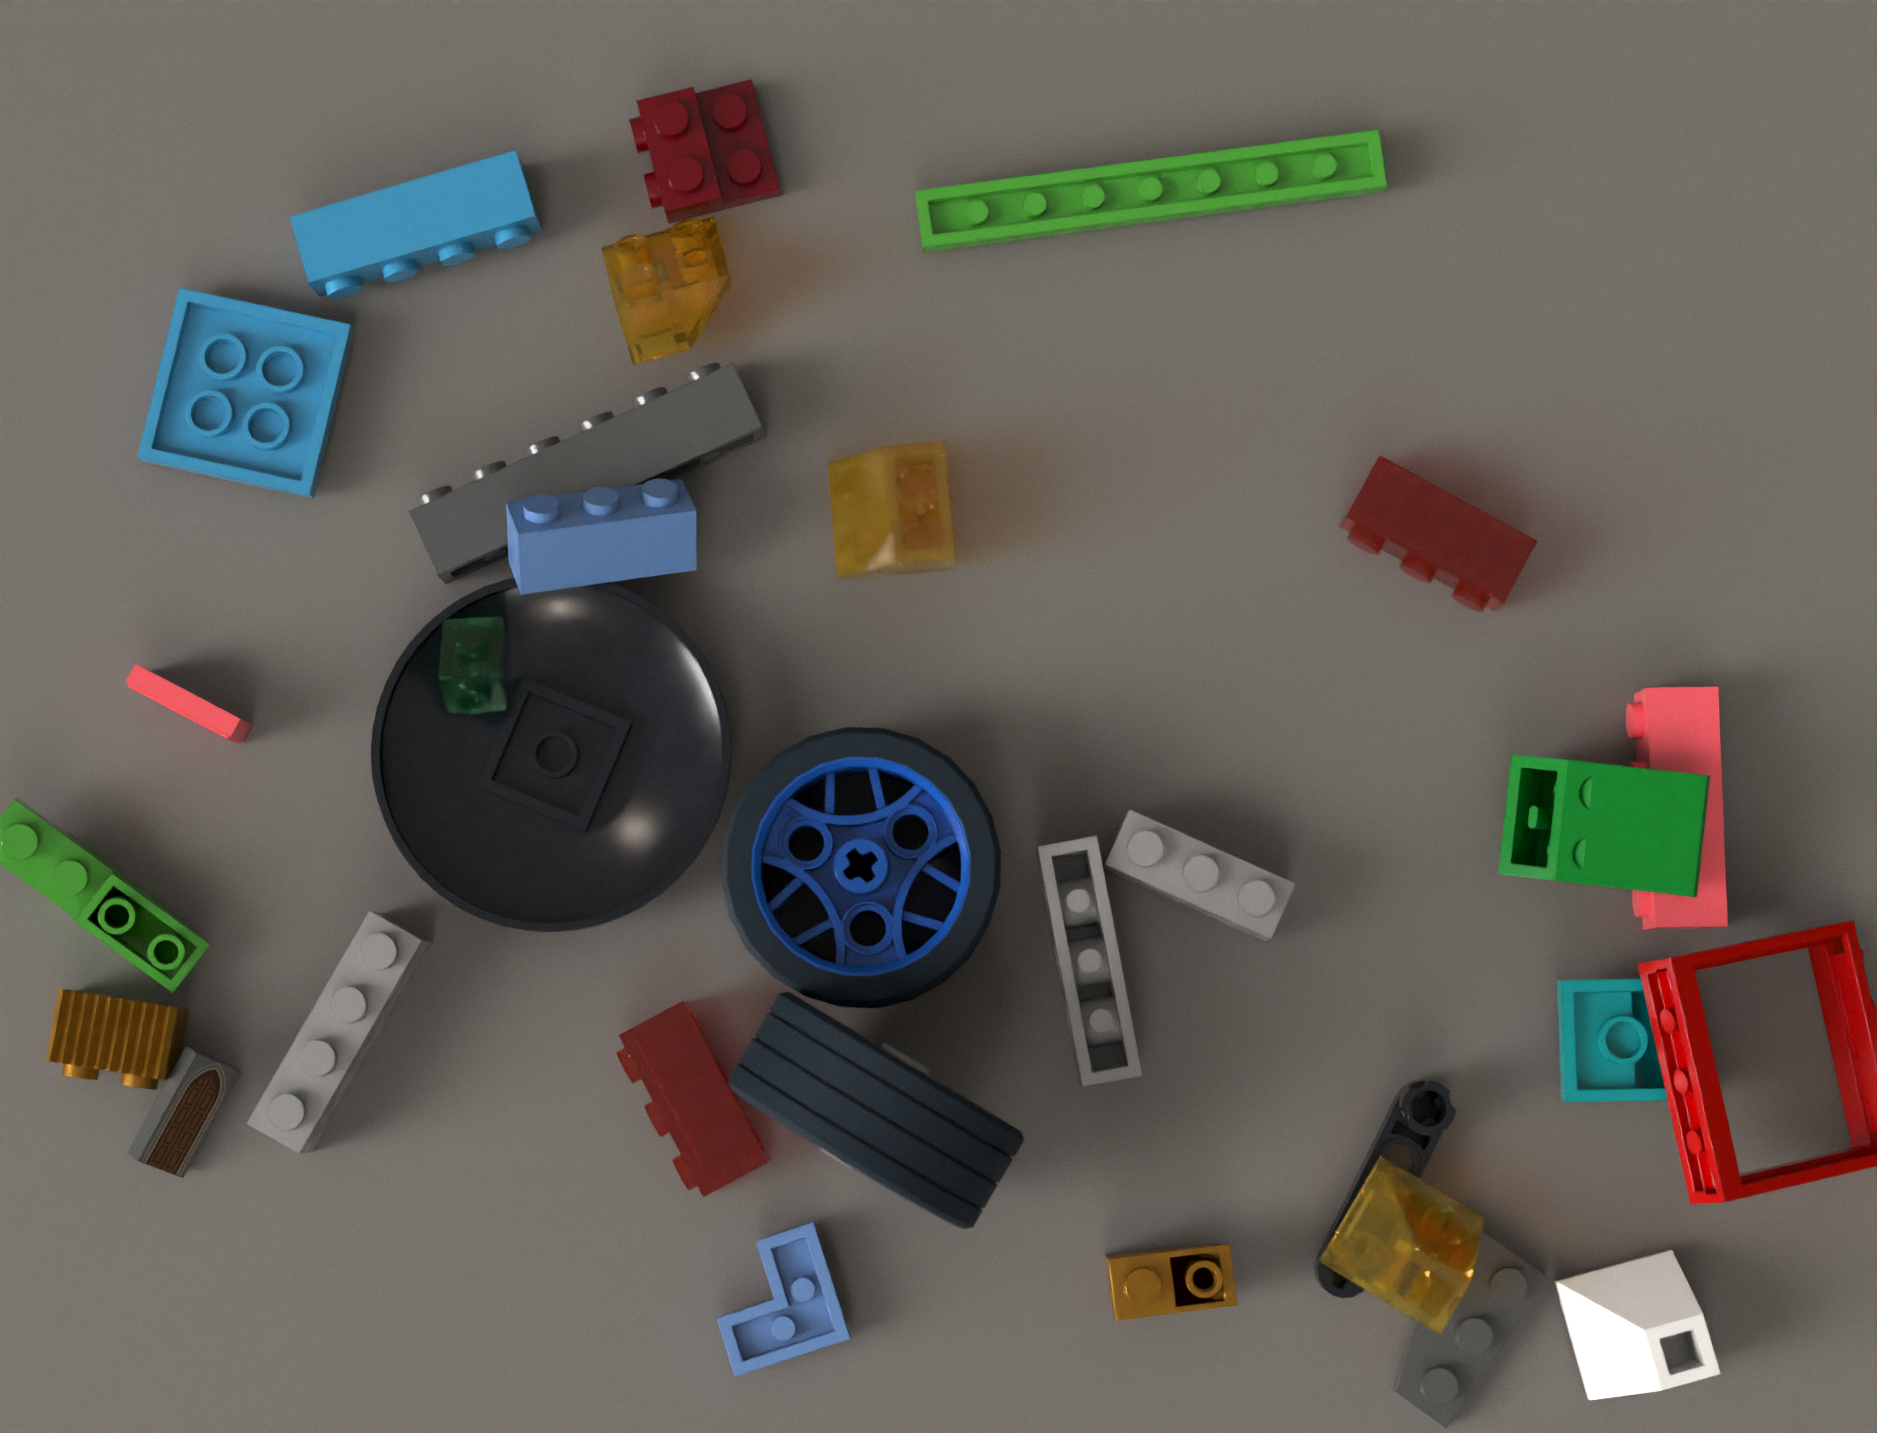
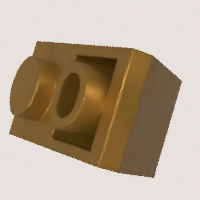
M1229 1243L1163 1247L1105 1255L1112 1315L1116 1321L1238 1306Z

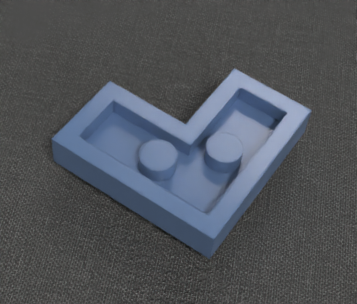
M814 1221L757 1239L756 1244L774 1298L716 1318L735 1377L851 1339Z

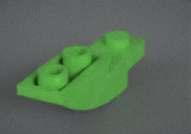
M18 798L13 800L0 817V864L74 917V922L173 993L209 947L210 943L112 864L69 832L64 833Z

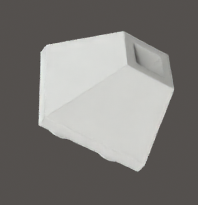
M1665 1250L1554 1281L1588 1400L1661 1391L1721 1374L1703 1312L1672 1250Z

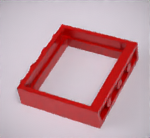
M1854 920L1638 963L1690 1204L1725 1203L1877 1167V1009L1870 995L1863 964V949L1859 947ZM1808 948L1852 1147L1740 1173L1695 971Z

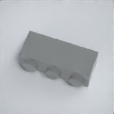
M1130 809L1125 814L1103 864V869L1262 941L1272 939L1295 886V883Z

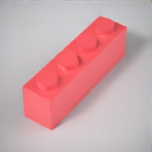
M1718 686L1645 688L1634 694V703H1628L1626 708L1628 738H1636V762H1630L1629 767L1710 776L1697 897L1632 890L1635 917H1642L1643 930L1717 929L1728 927Z

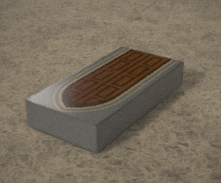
M186 1046L127 1153L141 1163L183 1178L241 1071L227 1062Z

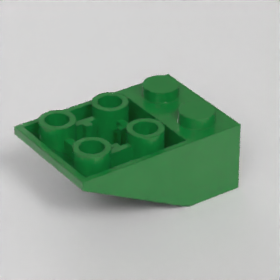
M1511 754L1498 874L1697 897L1710 776Z

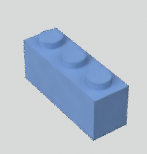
M652 479L644 484L616 488L597 486L585 492L555 496L536 494L525 500L506 502L508 561L521 595L697 570L696 508L682 479Z

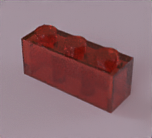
M1381 455L1372 465L1339 527L1350 532L1347 539L1353 545L1374 555H1378L1381 550L1402 561L1399 568L1406 574L1425 583H1431L1433 578L1454 589L1451 596L1456 601L1479 612H1483L1485 607L1495 611L1505 602L1537 543V540Z
M682 1001L619 1035L625 1048L616 1052L618 1059L633 1084L642 1079L653 1100L644 1105L645 1110L660 1137L668 1133L672 1136L680 1152V1155L672 1160L680 1178L689 1191L698 1186L704 1197L771 1161L736 1093L730 1089L728 1078L688 1002Z

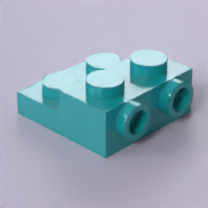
M1641 979L1557 981L1561 1102L1667 1100Z

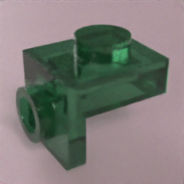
M503 617L443 619L439 680L448 712L480 714L486 711L506 710L507 694L503 680L506 628Z

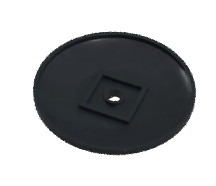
M510 578L482 587L457 600L427 623L408 644L397 660L381 694L372 729L371 769L376 800L388 832L406 862L426 884L458 908L480 919L524 931L552 933L597 927L639 910L663 894L680 879L707 844L719 820L731 774L732 744L727 708L719 684L707 660L681 626L663 610L642 596L609 582L521 595L515 578ZM560 738L567 741L570 745L572 753L570 762L559 771L545 770L539 761L540 748L546 741Z

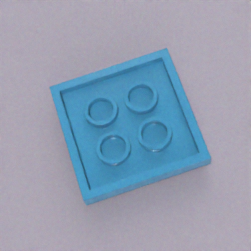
M179 287L137 458L147 463L314 499L355 329L351 324Z

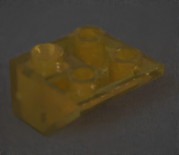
M714 216L702 220H682L669 229L644 236L640 234L628 235L616 241L615 244L601 247L614 305L633 365L689 350L733 285Z
M1380 1156L1319 1261L1441 1335L1472 1281L1485 1218Z

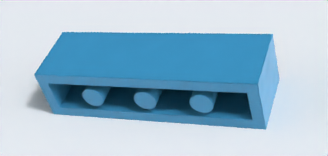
M516 150L289 216L308 283L319 297L328 295L330 299H341L355 295L362 290L361 284L384 278L385 282L407 280L419 273L418 267L440 261L443 266L461 264L474 258V251L496 244L499 249L515 248L531 240L530 234L543 231L526 172Z

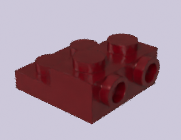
M752 79L695 93L694 87H689L637 100L640 116L631 118L629 121L638 153L650 152L654 172L643 174L651 207L653 209L663 206L668 224L781 196Z

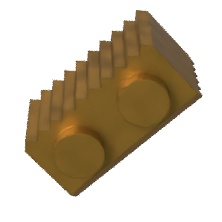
M59 989L45 1061L63 1064L61 1075L98 1080L99 1070L122 1073L121 1085L157 1090L158 1080H167L180 1058L183 1050L182 1043L185 1039L184 1032L187 1027L189 1008L77 990Z

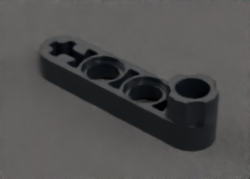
M1413 1081L1403 1086L1396 1094L1316 1257L1314 1265L1315 1278L1319 1285L1329 1294L1340 1298H1350L1363 1292L1369 1284L1443 1131L1454 1120L1456 1109L1450 1103V1091L1442 1084L1433 1081ZM1428 1091L1432 1094L1430 1105L1437 1109V1114L1434 1119L1422 1118L1418 1123L1413 1118L1414 1110L1411 1108V1103L1414 1097L1421 1098ZM1396 1121L1400 1126L1408 1128L1415 1134L1425 1135L1426 1140L1423 1146L1420 1147L1409 1137L1392 1134ZM1391 1144L1403 1145L1412 1156L1411 1170L1400 1179H1390L1380 1169V1154ZM1366 1198L1377 1199L1382 1203L1386 1212L1385 1223L1374 1233L1361 1232L1353 1222L1352 1214L1354 1207L1358 1202ZM1345 1230L1356 1240L1374 1245L1369 1256L1362 1250L1357 1249L1351 1261V1266L1359 1271L1358 1276L1354 1282L1344 1279L1338 1287L1332 1284L1334 1273L1327 1269L1331 1258L1341 1261L1345 1257L1350 1244L1338 1241L1342 1231Z

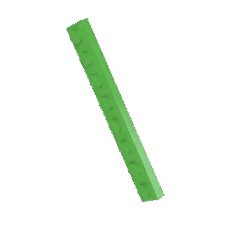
M1379 129L915 190L922 249L923 253L1381 193L1385 192L1387 188L1380 134Z

